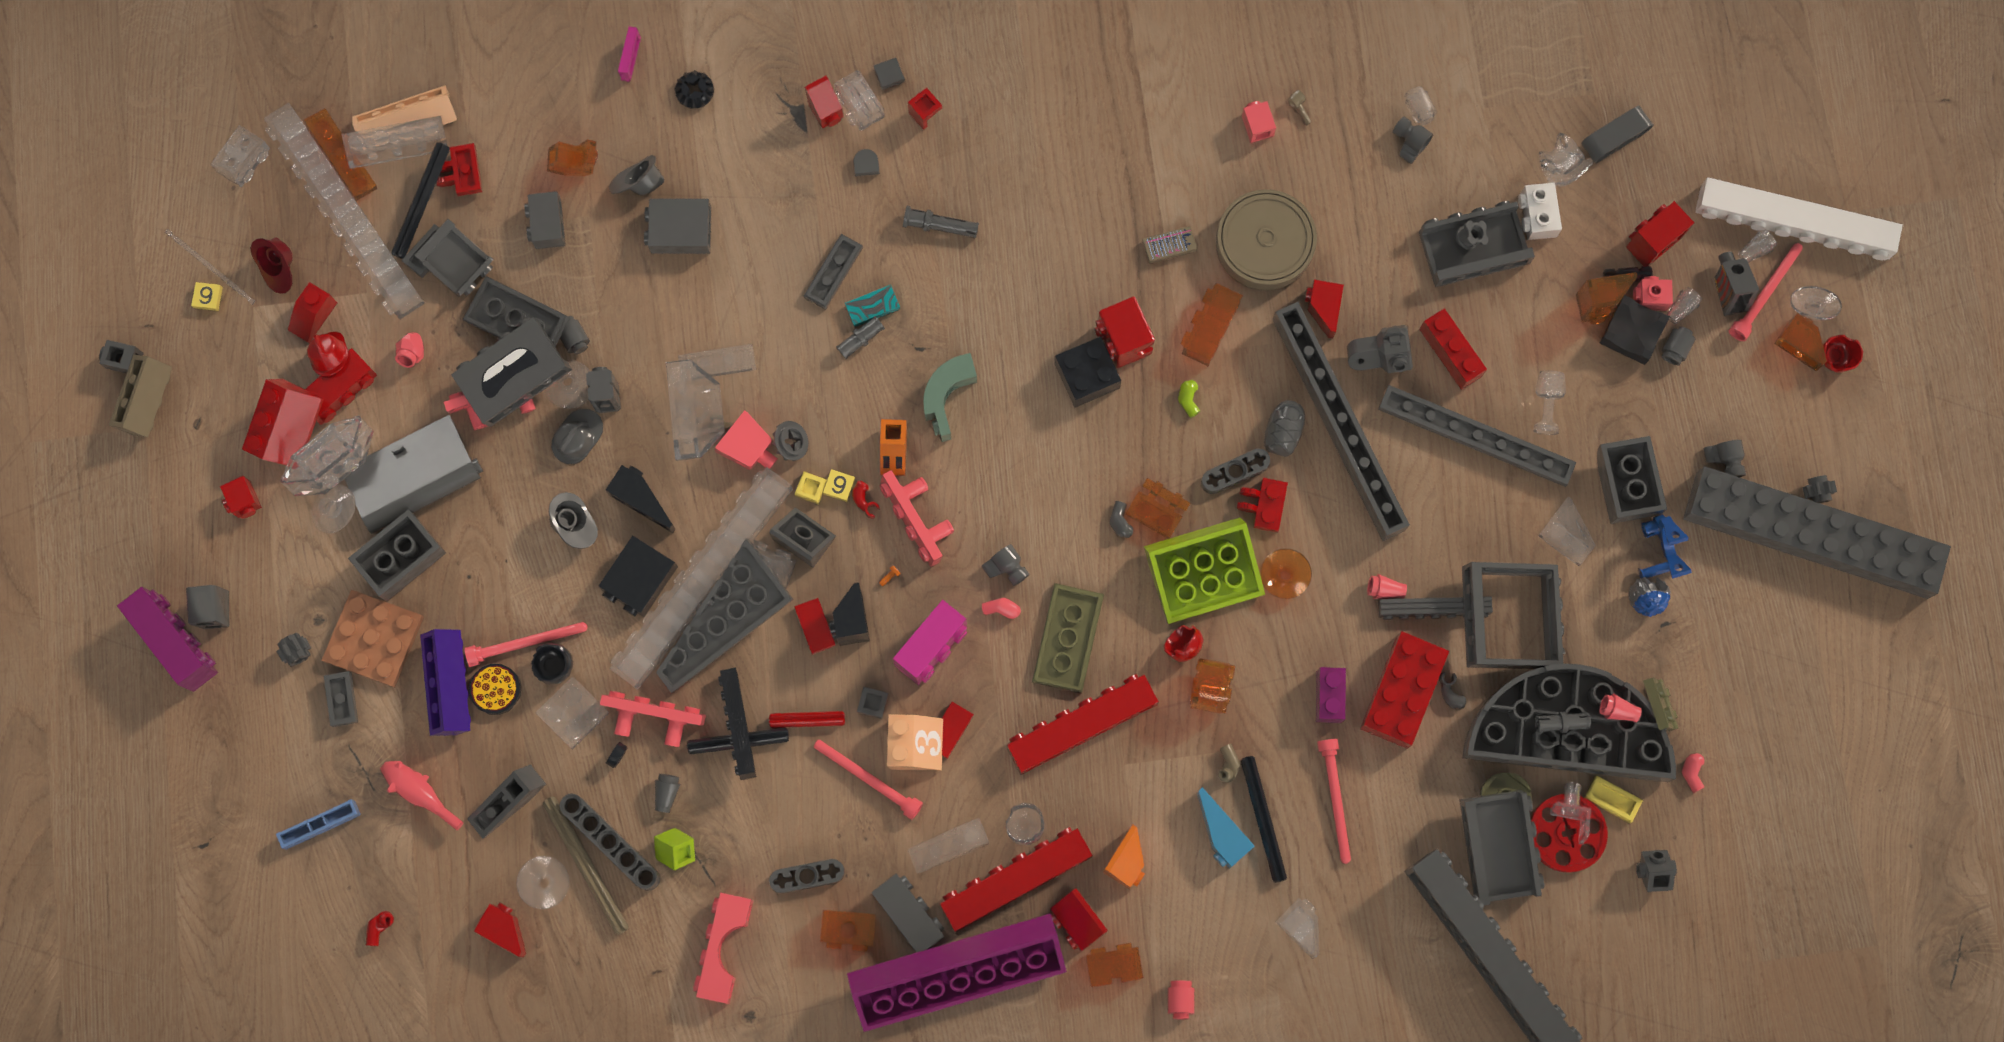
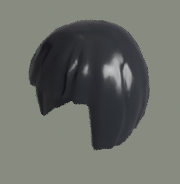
M547 643L536 648V653L531 661V669L539 681L548 685H557L570 676L574 661L572 660V654L567 648L560 644Z

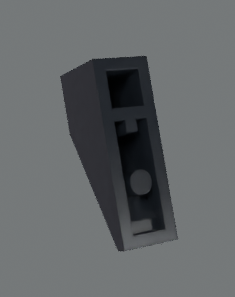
M621 465L606 488L608 495L669 532L674 533L675 528L642 477L643 473L633 466H630L628 469Z

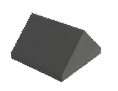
M796 507L772 527L769 532L775 542L813 568L836 537V535Z

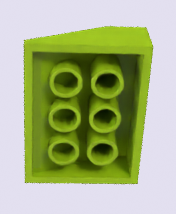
M1240 517L1144 546L1152 578L1168 624L1265 595L1247 523Z

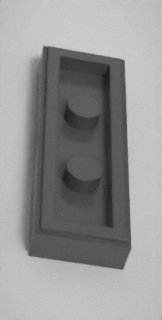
M841 234L806 291L804 298L826 310L863 249V245Z

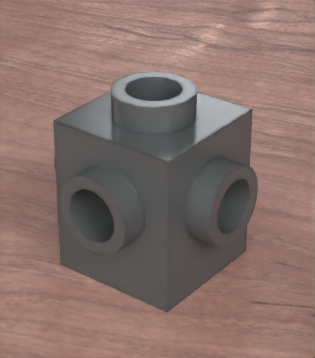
M1667 850L1641 852L1640 862L1636 864V872L1638 878H1642L1647 892L1671 891L1674 887L1677 866L1675 860H1671Z

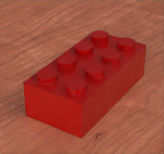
M1401 631L1393 644L1360 729L1406 749L1410 748L1423 720L1449 650Z

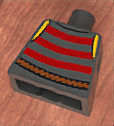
M1724 252L1718 256L1721 265L1715 275V284L1723 314L1727 316L1748 312L1759 292V287L1748 261L1744 258L1735 260L1733 252Z

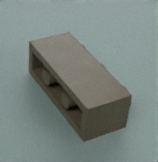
M133 355L108 426L133 436L148 438L154 426L157 410L161 406L165 387L169 383L172 367L148 356Z

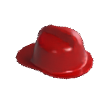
M340 332L316 334L309 343L307 356L316 374L331 376L340 371L347 363L349 356L344 336Z

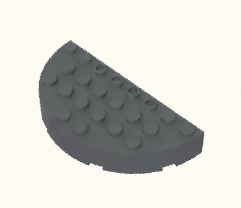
M1555 664L1537 668L1514 678L1501 687L1485 702L1474 718L1466 737L1462 756L1463 759L1660 782H1670L1676 779V762L1673 746L1670 744L1666 733L1667 729L1659 730L1650 702L1632 685L1623 682L1611 673L1580 664ZM1606 694H1615L1634 706L1640 707L1641 716L1638 722L1606 719L1599 711L1603 697ZM1559 712H1566V714L1588 712L1590 714L1589 717H1591V728L1568 730L1567 733H1560V731L1537 732L1535 717L1558 715Z

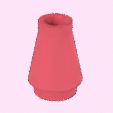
M1380 574L1377 576L1372 575L1368 581L1367 594L1373 596V599H1404L1406 596V584L1399 583Z
M1606 694L1601 701L1599 711L1606 719L1638 722L1641 716L1640 707L1634 706L1615 694Z

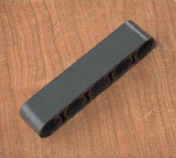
M571 793L561 799V812L636 886L647 891L653 890L658 886L660 882L658 871L583 798ZM572 800H578L579 809L575 813H569L567 808ZM593 817L596 818L598 821L596 829L588 831L586 829L587 820ZM610 835L615 836V846L611 849H606L604 846L606 837ZM632 853L635 858L633 865L624 867L622 863L624 855ZM646 871H651L653 874V880L649 885L641 883V875Z

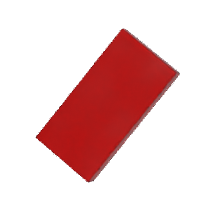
M819 598L794 606L812 655L836 646Z
M954 702L950 703L942 717V756L946 759L949 758L974 717L973 713Z

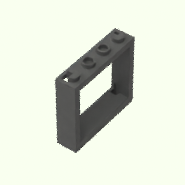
M1470 562L1462 566L1467 668L1537 669L1549 665L1564 664L1563 655L1566 653L1562 644L1564 625L1561 622L1563 601L1559 591L1561 578H1559L1558 565ZM1482 575L1541 577L1545 660L1486 658Z

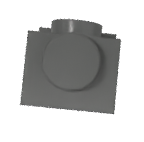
M106 340L105 347H102L99 353V364L106 369L127 373L133 355L143 356L144 353L136 346Z

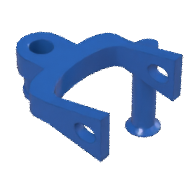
M1662 514L1653 517L1651 521L1642 522L1641 528L1645 538L1658 535L1667 562L1645 569L1638 568L1640 578H1650L1670 572L1672 579L1692 573L1689 566L1676 554L1674 547L1675 544L1688 541V536L1674 523L1670 516L1665 517Z

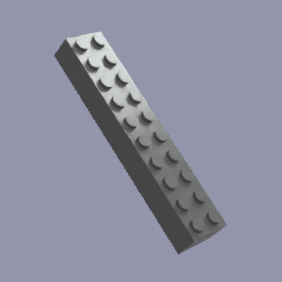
M1705 466L1696 473L1683 520L1926 599L1939 593L1951 548L1950 545Z
M1438 849L1432 851L1404 871L1530 1042H1580L1582 1040V1036L1573 1026L1569 1027L1565 1022L1564 1018L1566 1015L1557 1004L1553 1005L1548 999L1550 994L1541 982L1537 983L1531 976L1533 970L1524 960L1520 961L1516 956L1515 952L1517 949L1508 938L1504 939L1499 933L1501 928L1492 916L1487 917L1482 910L1485 908L1482 901L1476 895L1472 896L1467 890L1468 883L1460 873L1456 875L1450 867L1452 862L1445 852L1442 851L1440 853Z

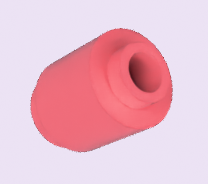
M1171 981V987L1168 988V1014H1173V1019L1187 1020L1189 1015L1194 1014V988H1192L1191 981Z

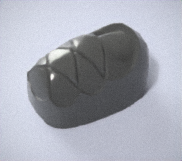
M1286 400L1277 405L1272 412L1264 437V446L1269 452L1286 457L1295 451L1305 425V412L1299 403Z

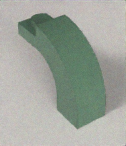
M971 353L954 357L943 363L930 377L925 389L923 400L925 420L936 419L932 421L935 436L940 435L942 442L951 440V432L944 410L948 396L957 388L977 383V374Z

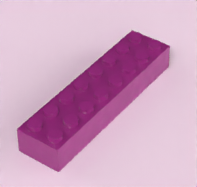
M1047 914L849 972L847 976L863 1032L1066 973L1067 971L1051 914Z

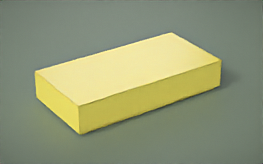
M1597 775L1594 776L1584 796L1594 805L1629 824L1633 822L1643 802L1642 799Z

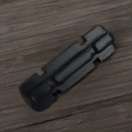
M1641 266L1640 269L1638 267L1618 268L1616 271L1615 269H1606L1603 272V281L1606 284L1614 283L1615 281L1618 283L1636 282L1639 279L1642 280L1645 277L1653 276V270L1651 266Z

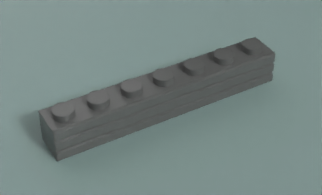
M1463 597L1380 599L1378 601L1379 618H1383V620H1392L1393 617H1399L1400 620H1406L1409 617L1425 619L1427 616H1431V619H1439L1441 616H1447L1449 619L1457 618V616H1463L1464 618ZM1483 597L1484 618L1493 613L1492 597Z

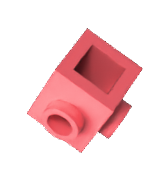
M1657 276L1645 277L1634 287L1633 300L1654 311H1667L1673 304L1672 280H1660Z

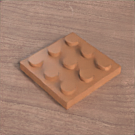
M351 590L321 661L395 688L424 616Z

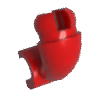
M857 481L856 486L852 490V498L857 507L864 511L868 518L874 519L875 516L870 514L868 509L875 507L880 510V507L876 502H866L865 497L869 486L863 481Z

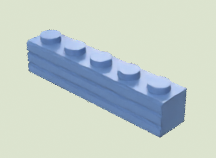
M350 799L343 804L279 832L276 836L281 848L287 850L361 816L355 800Z

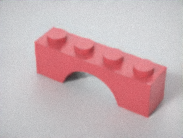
M720 893L719 898L715 897L712 906V913L715 914L713 924L709 923L706 931V939H709L707 950L703 949L699 964L703 965L701 976H696L693 991L697 992L696 997L730 1004L736 978L729 974L722 964L721 947L725 938L731 932L748 926L753 900Z

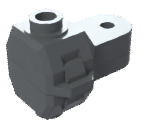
M1399 325L1382 328L1377 336L1352 340L1347 345L1349 366L1359 371L1382 368L1387 373L1411 370L1413 362L1407 326Z

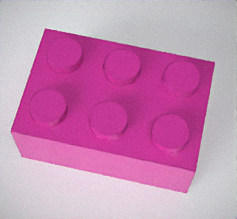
M942 599L894 656L895 667L917 685L922 681L926 683L935 673L933 670L934 666L938 662L942 664L951 654L950 649L954 642L959 644L967 635V619Z

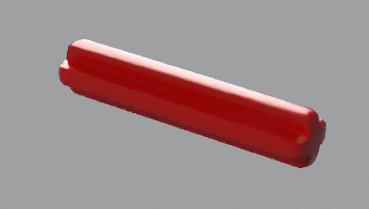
M843 711L771 713L769 715V726L771 728L845 725V713Z

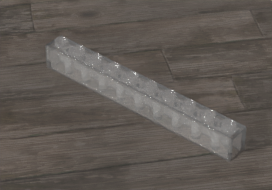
M290 103L285 104L266 116L264 120L268 127L265 130L273 141L279 140L281 146L278 147L279 151L286 160L291 158L294 163L291 166L298 179L302 177L305 179L307 184L304 185V188L311 198L317 197L320 203L316 206L325 218L330 216L333 221L330 227L337 237L341 235L344 237L346 242L343 246L351 257L356 255L359 260L356 265L364 276L367 274L370 276L372 281L369 285L376 295H383L386 301L382 302L388 313L390 315L395 313L399 319H402L425 304Z
M768 467L763 472L760 470L752 479L753 485L748 491L744 490L736 500L738 504L733 511L728 510L721 519L722 525L717 531L713 530L707 536L705 547L693 554L689 561L691 565L686 571L682 570L674 580L675 585L670 592L666 590L658 600L660 604L654 612L651 610L644 617L642 628L630 635L626 642L628 646L623 652L619 651L611 660L612 666L610 669L636 690L641 687L695 617L696 612L716 582L721 578L728 564L741 548L744 540L748 538L752 543L792 492L791 484Z

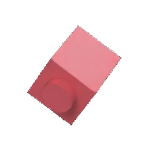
M1254 101L1246 105L1243 109L1242 119L1250 143L1274 137L1276 125L1268 102L1260 103L1259 101Z

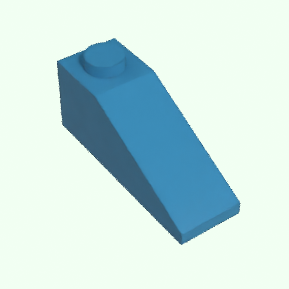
M1202 787L1197 792L1211 847L1215 852L1213 857L1222 867L1227 865L1230 869L1255 846Z

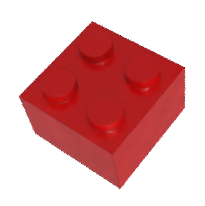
M1675 201L1669 206L1663 204L1653 213V216L1648 221L1645 219L1635 228V231L1629 236L1631 241L1626 248L1643 266H1650L1681 240L1695 222Z

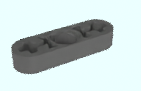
M1254 449L1204 473L1201 480L1202 488L1209 494H1216L1252 478L1268 468L1270 456L1263 449ZM1256 455L1258 458H1264L1261 467L1258 464L1250 466L1249 470L1251 472L1248 473L1247 465L1243 460H1246V463L1249 464L1254 461V456ZM1232 465L1240 466L1243 470L1242 476L1238 478L1232 477L1228 471L1229 467ZM1224 470V476L1228 483H1225L1223 478L1217 482V487L1215 488L1212 484H1207L1209 476H1212L1213 479L1219 478L1222 475L1220 471Z
M829 859L778 869L771 874L769 883L775 892L783 894L838 883L843 879L845 869L840 861ZM834 864L835 868H840V872L836 873V878L832 879L828 874L822 875L824 881L819 882L817 866H821V871L829 870V865ZM804 869H811L815 874L814 880L809 884H804L800 880V873ZM796 871L795 880L798 886L793 887V881L785 883V888L783 889L779 885H775L774 881L778 880V875L783 874L784 878L792 877L790 872Z

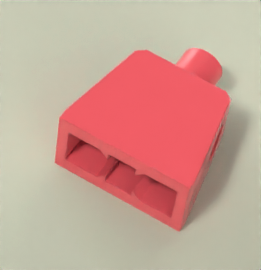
M745 410L715 447V452L748 470H751L757 462L767 470H770L778 460L777 457L767 451L773 440Z

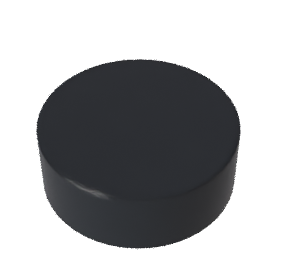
M619 742L607 759L606 764L616 768L626 753L627 746Z

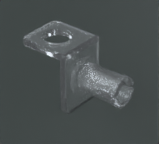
M1566 783L1564 786V803L1556 802L1550 810V815L1580 820L1579 844L1583 845L1589 837L1591 808L1579 806L1582 786L1576 783L1575 788H1573L1574 783Z

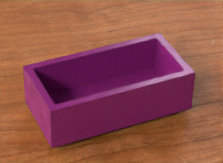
M140 587L118 604L117 607L176 684L192 692L196 691L218 673L214 668L215 660L209 653H204L198 647L201 645L198 638L193 633L189 634L183 628L186 623L177 613L173 614L168 607L171 604L164 595H159L154 589L149 591L144 587Z

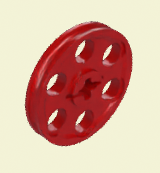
M1575 794L1553 796L1542 802L1531 816V822L1535 823L1537 835L1539 833H1546L1550 838L1549 845L1541 847L1536 841L1537 836L1533 837L1534 845L1539 849L1541 862L1553 870L1565 873L1584 870L1596 863L1606 848L1608 840L1606 821L1600 810L1591 801ZM1569 801H1575L1579 804L1580 811L1577 815L1568 813L1566 806ZM1544 808L1553 809L1555 812L1554 821L1547 822L1542 818ZM1589 819H1593L1599 824V830L1595 834L1589 833L1586 829V822ZM1565 826H1567L1568 830L1574 831V834L1570 836L1571 840L1566 836H1562ZM1584 844H1588L1593 848L1594 854L1590 859L1582 857L1580 853V848ZM1559 851H1564L1569 856V862L1565 866H1561L1556 862V854Z

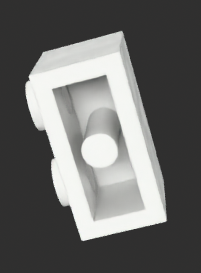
M1555 182L1525 185L1521 194L1518 195V205L1520 209H1523L1522 230L1527 233V240L1557 237L1562 230Z

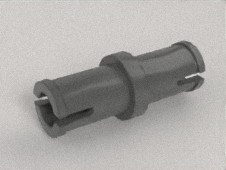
M874 316L873 319L859 330L857 328L853 330L854 334L840 345H837L836 348L847 359L861 346H867L868 341L885 328L879 319Z
M1559 712L1558 715L1536 716L1535 727L1537 732L1560 731V733H1567L1568 730L1590 729L1591 717H1589L1590 714L1588 712L1582 714Z

